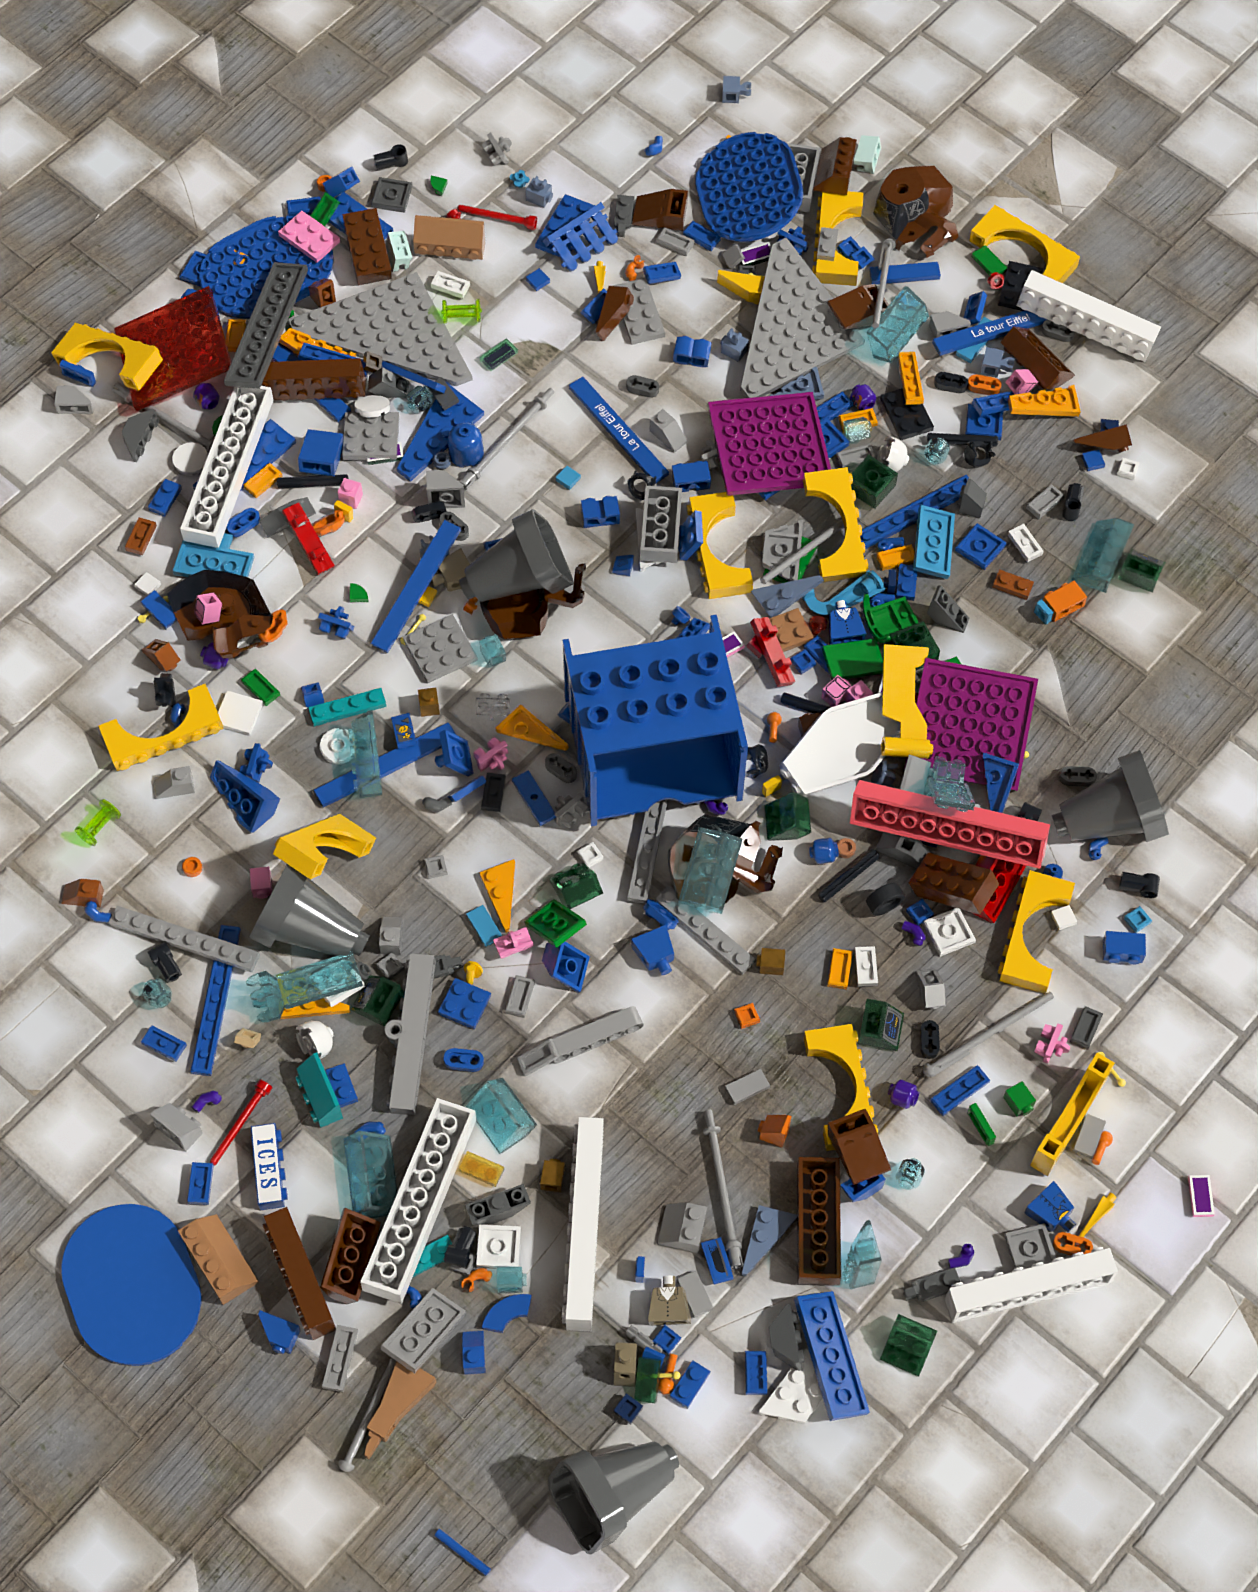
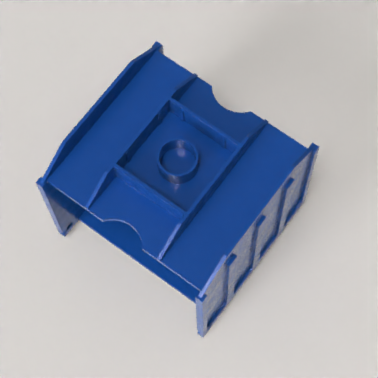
M717 614L710 615L709 633L578 655H572L569 639L562 640L565 702H568L570 727L582 776L584 795L589 807L591 827L597 826V820L646 812L656 802L666 799L678 801L683 805L699 804L704 801L734 796L736 802L743 801L748 744Z

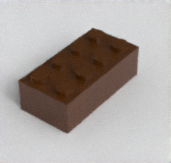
M377 208L342 214L358 286L392 279L391 267Z
M932 853L926 854L908 882L918 897L979 915L999 885L990 869Z

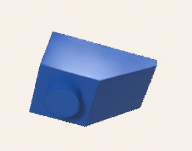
M351 166L323 182L325 192L335 197L359 183L360 180Z
M881 1174L853 1185L851 1179H848L840 1187L852 1202L865 1200L881 1190L886 1179Z
M260 1310L258 1315L269 1343L273 1347L272 1350L280 1354H284V1352L291 1354L301 1331L299 1325Z
M484 1331L463 1332L464 1374L486 1373Z

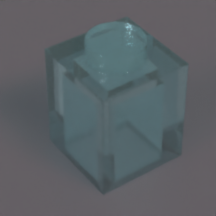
M865 417L843 421L845 437L850 442L871 437L872 425Z
M497 634L487 636L479 641L480 651L489 668L506 661V652Z
M497 1267L498 1294L523 1293V1286H527V1273L522 1272V1267Z

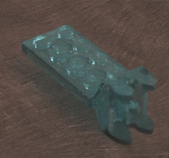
M939 756L934 758L932 774L928 780L929 789L927 796H931L934 804H937L938 807L947 809L950 806L956 807L957 810L962 812L974 811L975 801L968 784L963 782L966 767L964 762L957 759L947 761Z
M349 952L348 955H339L277 974L276 977L267 971H263L250 976L246 980L247 986H261L260 989L254 990L250 994V998L254 1000V1007H268L266 1011L261 1012L257 1016L260 1022L280 1019L284 1008L290 1009L363 986L353 952Z

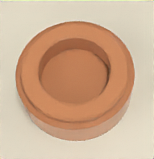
M843 838L838 841L840 857L850 858L855 854L856 845L853 840Z

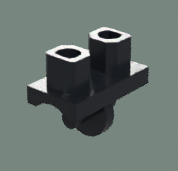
M161 673L160 678L154 677L153 681L156 705L162 707L170 705L173 707L176 704L172 674Z

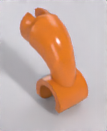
M636 255L634 261L625 270L626 277L630 281L637 278L634 269L644 267V260L639 262L641 260L640 255Z
M476 597L469 599L463 610L472 615L473 611L478 607L475 605L478 599Z
M486 1268L474 1270L467 1278L463 1279L461 1283L462 1289L466 1283H470L472 1285L469 1288V1292H472L474 1290V1281L483 1279L488 1282L493 1275L492 1272Z

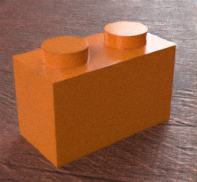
M1074 580L1069 584L1064 583L1054 592L1049 591L1046 593L1043 601L1054 612L1052 620L1056 622L1084 607L1087 596Z

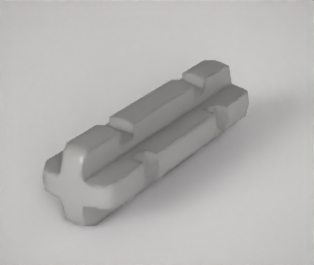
M631 1325L626 1330L625 1335L631 1340L634 1339V1343L643 1350L649 1347L662 1353L661 1347L657 1344L654 1345L651 1339L642 1332L639 1333L638 1329Z

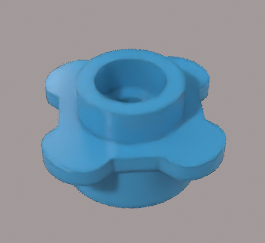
M523 170L510 175V180H513L514 186L518 188L524 187L530 181V178L525 175Z

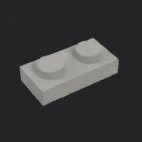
M821 227L817 259L834 261L838 229Z

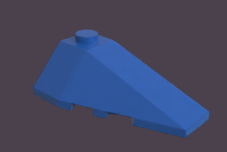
M216 760L210 775L211 780L220 794L225 795L228 800L227 805L237 814V821L249 832L254 833L274 816L280 798L258 782L225 763Z

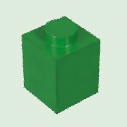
M1023 1081L1005 1091L1003 1098L1016 1117L1021 1114L1025 1116L1034 1110L1033 1107L1036 1099Z

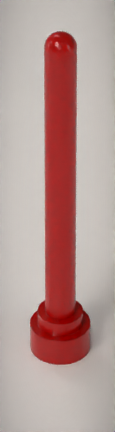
M465 205L457 206V210L460 212L524 224L527 229L535 230L537 226V216L530 215L524 218Z
M259 1079L256 1083L255 1094L210 1159V1163H213L214 1166L217 1165L260 1099L265 1097V1095H269L273 1089L267 1082Z

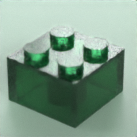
M868 455L852 472L853 484H851V489L855 491L858 499L875 509L896 486L898 473L871 455Z

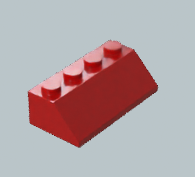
M981 855L975 866L992 870L999 885L981 914H973L990 923H995L1026 865Z

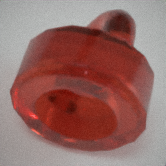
M821 616L810 617L808 625L812 628V634L818 635L821 630H825L828 621Z

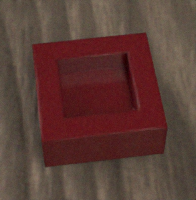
M754 636L747 643L746 647L760 658L763 652L756 636Z

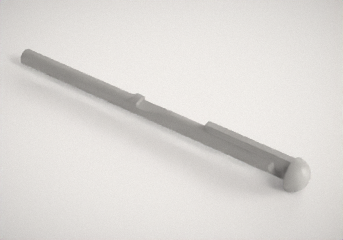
M891 238L885 239L882 244L879 270H881L880 286H877L878 293L872 323L873 328L879 327L891 250L896 246L895 241Z
M858 509V511H859V518H857V521H858V520L860 519V517H861V512H860L859 509ZM842 519L761 577V583L766 584L801 557L806 556L808 552L843 529Z
M1049 991L933 1064L925 1063L923 1073L927 1077H934L969 1055V1050L984 1042L995 1033L999 1034L1009 1025L1054 998L1053 994Z
M392 1357L345 1459L339 1460V1467L344 1472H350L355 1467L352 1465V1460L365 1436L366 1427L374 1416L388 1386L397 1362Z

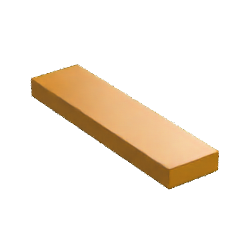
M898 352L897 359L906 405L924 404L915 352Z

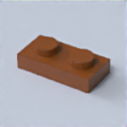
M139 517L125 545L126 551L143 555L157 527L156 522Z
M999 569L992 588L1027 600L1034 582Z

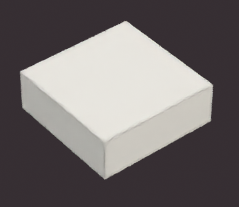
M1122 457L1117 475L1134 480L1139 462Z
M146 572L134 585L136 589L148 596L161 586V582Z
M594 842L577 851V855L587 869L603 860V855Z
M1070 905L1051 911V916L1058 930L1077 924Z

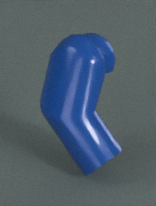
M656 136L654 144L645 148L647 156H654L662 152V136Z
M886 538L878 543V550L881 552L894 547L904 546V538Z
M878 593L870 600V607L895 600V595Z
M177 703L172 707L170 720L175 729L182 723L180 717L186 711L184 704Z
M1107 837L1097 838L1089 844L1088 855L1092 860L1101 858V847L1109 843Z
M89 901L86 903L85 913L93 921L109 923L112 917L111 913L99 912L96 909L97 905L95 902Z
M369 1121L354 1132L359 1139H362L370 1132H375L377 1136H382L386 1129L383 1127L384 1124L382 1122Z

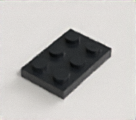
M1009 261L998 306L1025 311L1017 306L1024 284L1032 270L1042 274L1043 268Z
M903 388L880 396V400L900 440L934 430V425L923 404L906 405Z

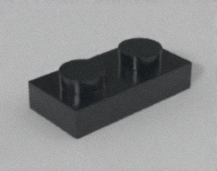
M487 773L481 810L501 812L506 782L505 774Z

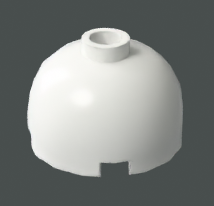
M888 436L884 440L887 441L886 445H881L877 456L876 465L880 464L877 470L886 473H896L903 466L907 465L909 456L907 455L906 445L901 440Z
M313 1020L296 1027V1030H299L296 1038L304 1054L309 1053L311 1056L317 1052L320 1059L329 1054L333 1045L332 1037L334 1036L330 1027H326L323 1023Z

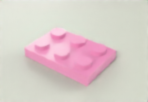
M303 211L299 212L278 231L281 238L316 263L340 243L339 236Z

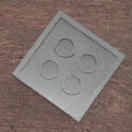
M345 412L343 460H367V458H390L383 460H397L399 412H388L386 414L383 412L381 416L372 418L363 417L359 412Z
M453 614L403 636L405 645L427 683L478 661L476 653Z

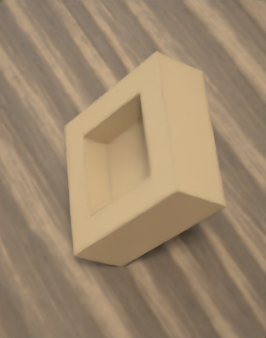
M242 1028L235 1036L234 1043L240 1044L244 1048H254L260 1041L261 1034Z

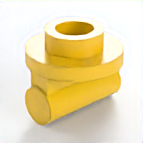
M468 961L465 963L466 983L472 985L474 978L481 977L483 969L477 962Z

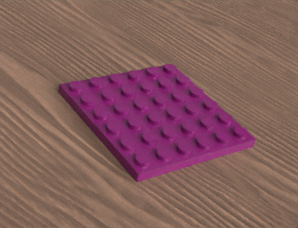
M813 392L708 402V412L727 496L804 488V473L831 470Z
M925 658L916 705L927 723V740H930V744H933V754L929 755L928 759L921 758L931 762L930 768L934 769L932 775L987 786L983 753H987L1019 764L1011 788L1012 791H1018L1038 679ZM906 757V762H905L904 770H905V768H906V764H907V761H908V757Z

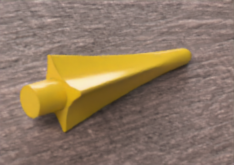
M597 261L596 266H594L598 293L604 287L606 266H603L602 261Z
M1110 1192L1107 1197L1102 1196L1090 1220L1078 1236L1084 1237L1115 1205L1113 1202L1117 1198L1113 1193Z

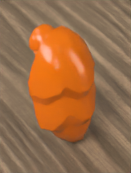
M336 510L333 514L316 521L312 526L318 536H324L330 532L337 531L345 522V515H343L342 510Z
M279 609L273 612L271 627L264 633L258 634L261 641L270 643L282 635L283 630L288 625L286 611Z

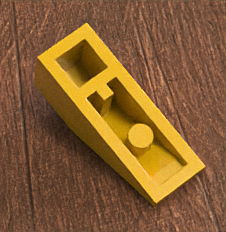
M718 270L717 283L746 301L758 305L765 277Z

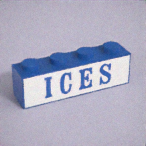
M275 1123L251 1126L257 1200L260 1211L285 1207L284 1200H288L287 1188H283L286 1173L285 1168H281V1161H284L283 1148L279 1149V1142L282 1141L281 1129L277 1130Z

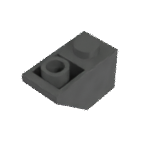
M382 367L369 375L368 391L386 398H407L409 396V381Z
M968 479L966 485H962L957 505H960L959 513L980 518L987 494L972 479Z

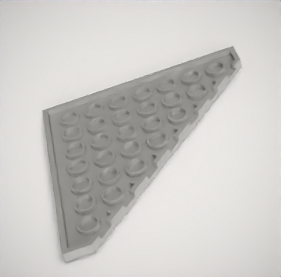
M787 238L772 244L740 387V391L745 398L763 397L796 380L799 376L808 374L812 371V368H819L865 343L864 338L856 328L844 329L827 304L829 300L833 299Z
M417 272L288 319L292 329L308 334L314 340H323L327 345L343 348L342 351L347 353L351 351L356 353L357 356L363 357V354L369 351L382 356L383 362L402 367L415 374H425L428 378L434 380L442 377L454 386H459L473 380L471 372Z

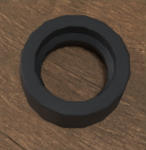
M888 883L872 892L867 897L866 904L873 915L879 916L899 906L905 899V896L897 883Z

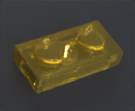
M469 1151L466 1152L458 1168L459 1172L494 1187L497 1186L505 1170L504 1166Z

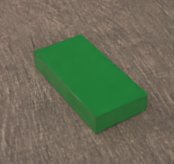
M325 192L310 217L325 227L340 202Z
M986 245L972 253L971 257L989 276L994 272L1003 274L1007 271V267Z
M256 669L241 679L242 684L259 700H262L265 706H268L280 696V692Z
M977 1103L970 1105L967 1114L986 1146L994 1144L996 1135Z

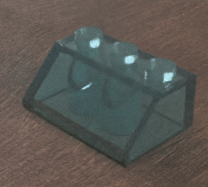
M503 1078L488 1081L465 1106L475 1110L476 1122L499 1154L526 1138L537 1126Z

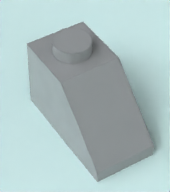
M949 311L932 314L929 321V327L934 338L970 328L971 325L969 320Z
M64 385L56 387L54 404L58 414L94 413L91 401L75 386Z
M664 409L650 419V432L674 453L687 443V439L676 420Z
M190 766L170 769L154 780L157 799L195 793Z
M383 917L379 940L381 954L389 955L393 953L394 955H401L403 917Z
M936 968L916 971L921 999L925 1007L937 1009L940 1006H945L944 982Z

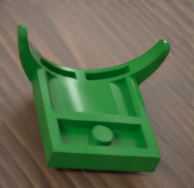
M865 594L863 596L864 618L872 636L876 638L877 642H889L897 635L920 627L906 597L870 607L869 595Z

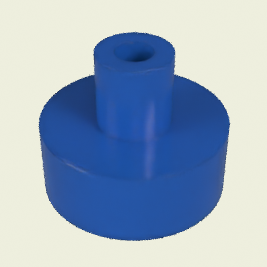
M676 606L672 611L675 617L671 621L675 625H678L679 622L686 624L691 618L680 606Z
M1048 864L1044 868L1043 874L1062 879L1063 870L1057 864Z

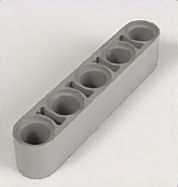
M628 1007L553 1038L552 1040L560 1056L554 1060V1063L563 1062L641 1029L644 1024L636 1007Z

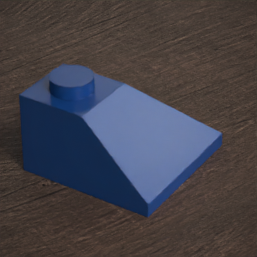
M549 942L546 943L542 962L549 975L574 991L581 992L590 956L567 942L562 943L557 948Z

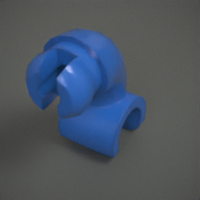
M409 1286L406 1294L410 1295V1307L414 1309L421 1302L422 1296L418 1290Z

